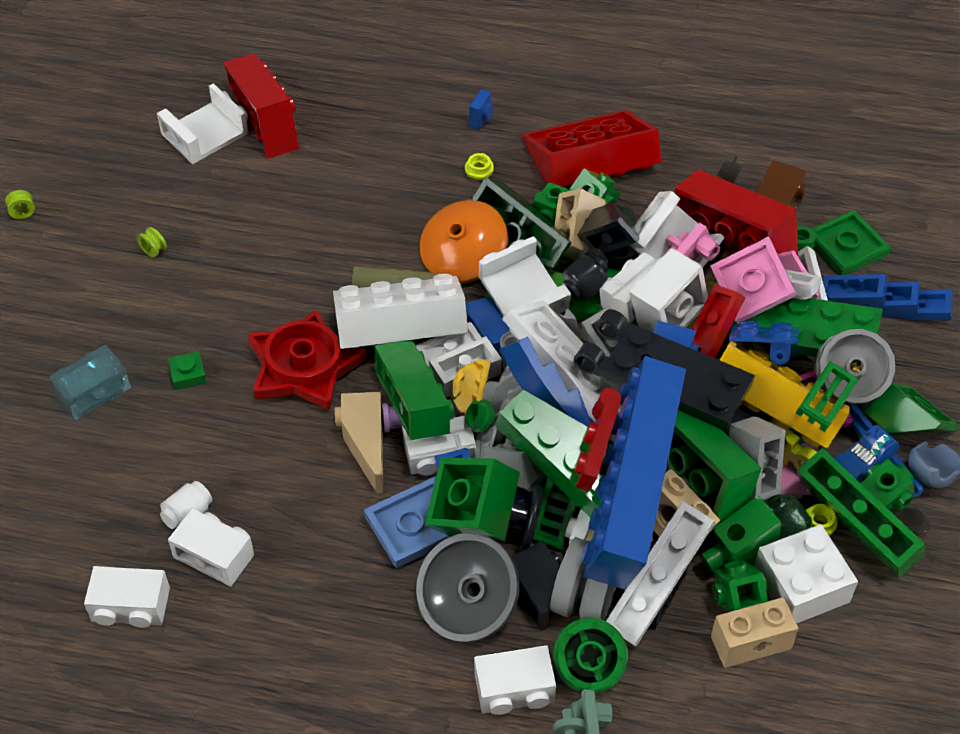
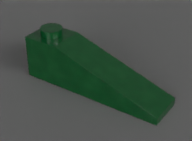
M485 177L472 200L490 205L501 215L508 231L507 248L517 240H526L534 236L537 240L536 255L543 265L556 268L572 243L526 199L503 182Z

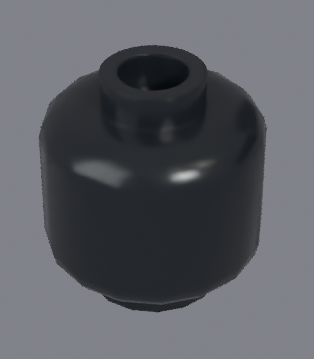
M582 255L563 271L564 282L562 285H566L574 300L591 301L600 293V288L608 280L606 273L609 270L608 266L598 256L592 258Z

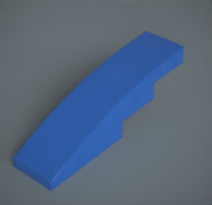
M886 274L823 276L822 281L828 301L883 309V317L951 321L952 289L920 290L919 282H887Z
M528 336L499 349L514 378L523 390L587 427L590 421L595 423L588 415L578 387L567 391L554 363L550 362L542 365Z

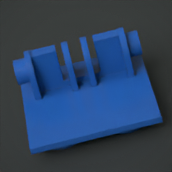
M741 321L739 326L732 327L729 341L770 343V359L777 365H783L790 359L791 344H798L799 328H792L791 323L785 322L772 323V327H759L758 322Z

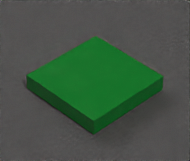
M855 210L811 229L816 234L814 249L839 275L850 274L890 255L891 247Z

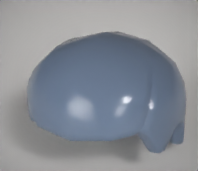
M924 441L910 451L908 454L910 472L922 485L933 489H942L950 486L959 478L960 456L947 445L939 444L934 448H928L927 441Z

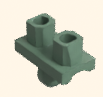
M584 689L581 692V699L571 703L570 708L562 710L563 719L553 724V733L599 734V727H607L612 721L611 703L595 700L594 690Z

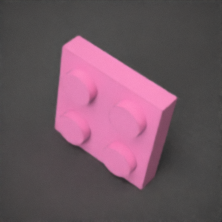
M769 237L711 265L719 286L739 292L746 297L735 318L738 324L797 296Z

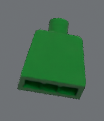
M758 496L715 526L713 529V547L700 554V559L710 573L732 561H745L754 566L759 547L780 540L781 521L762 498Z

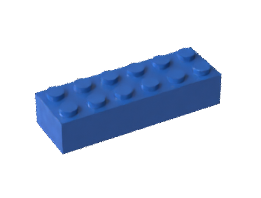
M645 356L638 368L632 367L627 384L623 383L620 388V404L622 406L620 414L617 413L611 431V434L615 435L613 445H608L603 459V465L608 466L606 476H601L596 490V496L601 498L599 508L593 509L588 529L593 530L591 541H586L581 556V562L586 563L583 574L585 578L626 590L647 564L686 373L685 368Z

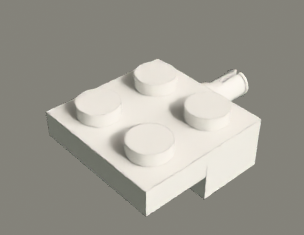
M471 322L467 323L468 333L438 336L415 345L418 351L423 352L426 365L432 367L436 382L442 384L446 398L451 396V384L458 370L467 364L474 363L476 360L491 361L487 380L501 374V357L486 336L482 338Z

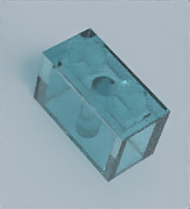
M106 344L49 376L56 397L74 420L131 388L126 368Z

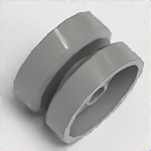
M864 329L845 330L829 337L818 349L814 361L816 379H818L829 361L859 379L846 399V403L869 402L881 396L891 385L896 371L895 356L889 344L878 334ZM853 360H858L856 366L860 368L859 372L851 371L850 363ZM830 372L821 386L824 391L828 389L836 375ZM842 379L832 396L838 399L848 382Z
M574 537L557 573L550 602V611L569 618L576 612L581 602L579 610L580 619L597 618L605 620L617 587L583 577L586 563L581 562V556L586 540Z

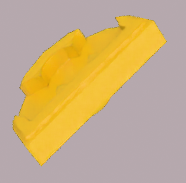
M476 360L474 363L467 364L462 369H459L451 384V400L461 416L466 415L467 408L473 401L483 400L491 361Z

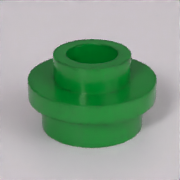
M487 400L473 401L467 408L465 415L466 425L477 433H483L490 428L495 419L493 405Z

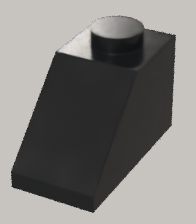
M613 202L593 209L577 234L596 256L635 244L640 239L633 223Z
M541 541L511 557L515 562L519 575L518 597L540 631L547 629L551 617L550 602L557 573L562 562L555 551L550 552L545 543Z

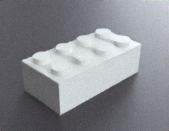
M438 274L433 279L407 278L402 283L395 284L380 281L371 284V287L358 288L355 285L341 287L338 291H333L341 349L468 333L465 296L457 276Z

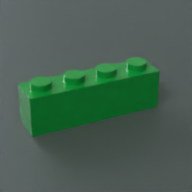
M412 340L375 345V373L410 440L450 434V420L454 419L453 403L444 396L443 386L441 383L436 382L432 367H428L425 363L423 352L418 351Z
M823 448L797 470L800 483L819 502L829 506L835 512L837 519L899 578L925 556V543Z

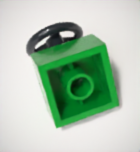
M441 457L425 526L450 537L467 533L486 536L500 541H505L508 527L520 530L518 548L520 551H523L531 546L542 505L543 487L540 484H535L531 489L527 503H523L522 501L514 500L520 475L519 471L496 459Z

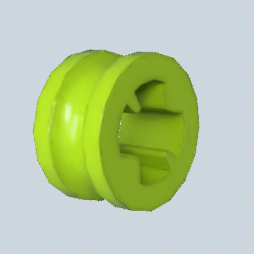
M15 190L6 196L5 203L8 214L14 219H25L34 213L35 206L29 192Z
M148 227L145 230V234L141 233L137 236L139 246L150 257H156L159 253L158 250L163 251L167 247L163 236L153 227Z

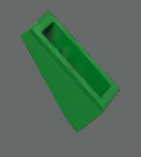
M548 478L543 492L541 510L533 540L537 542L543 541L546 545L562 550L566 540V529L571 517L575 515L577 505L566 494L555 491L556 484ZM554 498L568 503L567 509L550 504L551 499ZM547 511L563 516V522L545 517ZM542 524L560 530L559 535L555 536L541 531Z

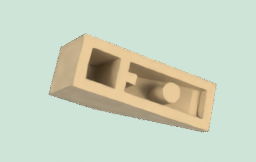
M381 392L341 393V407H335L336 427L342 426L343 440L376 493H383Z

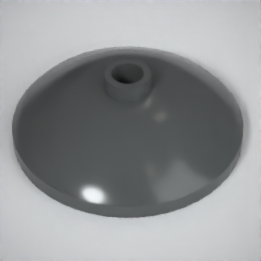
M463 533L443 540L429 552L419 570L416 596L420 612L427 624L435 632L450 640L475 642L495 634L511 617L519 596V575L511 555L501 544L486 536ZM479 584L480 593L474 596L472 593L473 587Z

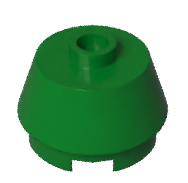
M583 618L572 622L559 634L554 646L553 659L558 675L569 687L579 692L585 689L594 690V693H600L613 687L621 679L627 666L628 651L624 638L613 625L597 618Z

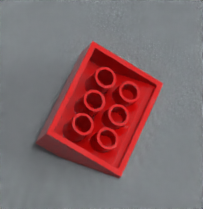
M627 109L522 134V140L543 180L547 184L551 182L567 189L572 186L584 168L599 175L602 172L611 177H618L624 175L625 171L632 169L647 170L652 168L653 164L662 162L658 128Z

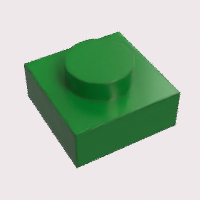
M199 351L168 358L175 390L207 383Z

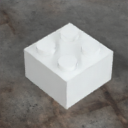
M673 248L663 257L657 259L653 268L642 279H638L629 291L638 326L652 333L657 321L687 328L700 314L708 298L702 265Z
M822 524L759 547L754 567L763 572L765 576L767 593L771 600L784 597L796 624L850 603L858 580Z

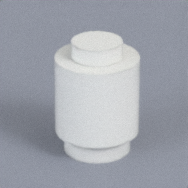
M194 481L192 484L186 483L161 503L162 512L160 517L169 528H177L192 508L205 513L208 510V505L212 502L211 494L198 481Z

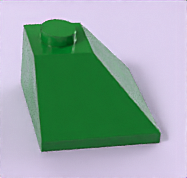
M892 382L881 396L875 398L864 412L873 419L871 421L873 426L879 425L887 433L891 434L957 431L960 425L910 385Z

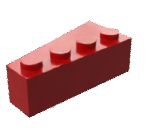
M255 53L225 61L224 67L229 87L239 106H242L247 112L248 123L253 125L258 142H263L264 153L267 159L300 149L292 114L296 112L294 101L291 96L287 97L283 85H278L274 73H269L266 62H261Z
M699 169L675 187V194L680 198L677 206L697 223L700 222L706 226L708 231L712 229L717 234H722L725 237L722 242L727 246L731 247L734 244L743 250L769 237L777 254L794 250L798 256L795 208Z

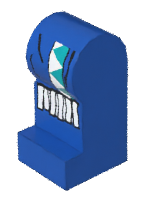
M875 425L862 436L859 442L852 445L844 454L840 452L834 459L857 481L862 483L865 480V474L875 464L881 465L895 455L899 448V443L879 425Z

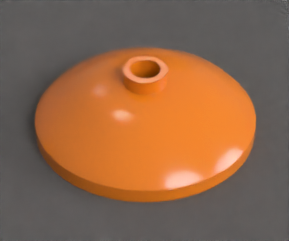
M464 200L447 205L432 216L422 232L420 239L422 261L429 272L457 276L460 284L477 281L480 279L478 277L479 261L491 252L498 253L507 249L508 231L506 224L498 211L480 201ZM461 230L459 234L454 235L455 232Z

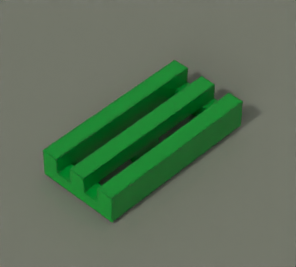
M829 361L795 413L799 416L805 414L809 417L808 422L814 424L816 421L821 425L819 429L825 432L859 379ZM830 372L834 373L836 377L815 409L809 406ZM842 379L845 380L848 384L828 415L824 416L821 414L822 410Z

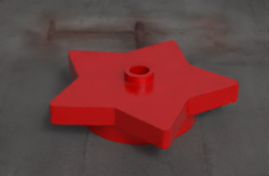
M313 311L302 320L283 324L274 331L248 334L249 345L262 365L253 388L255 399L296 395L328 410L332 405L337 379L366 360V349L340 348L338 337L326 326L318 311Z

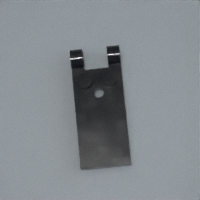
M613 309L606 310L596 323V329L602 337L618 341L610 356H605L604 351L596 344L587 342L582 344L573 359L576 367L582 372L594 374L620 386L623 383L627 384L632 367L638 368L645 356L685 368L686 373L678 410L727 431L755 378L754 374L628 323L623 314Z

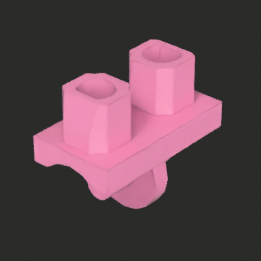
M700 222L690 234L683 231L678 238L670 234L665 239L666 243L670 246L667 252L673 248L693 261L699 255L711 261L720 252L718 243L710 236L707 227Z

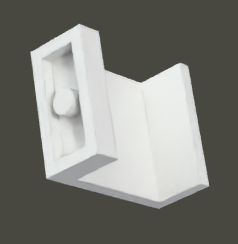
M214 83L209 85L212 103L178 120L167 109L157 113L161 134L191 164L202 160L249 134L247 126L249 118L245 109L242 106H237L231 100L229 94L226 91L222 92Z
M672 191L659 192L634 226L640 237L639 241L629 246L640 255L645 252L657 260L663 257L670 248L665 241L668 235L671 234L678 238L683 231L690 234L698 223L676 205L680 200ZM710 234L718 245L725 238L722 234ZM701 255L695 260V262L702 265V268L709 261Z
M534 236L526 240H517L509 248L498 253L491 252L479 261L478 277L503 317L511 309L543 300L557 314L566 311L567 308L569 309L571 293L565 284L558 288L536 255L537 240Z

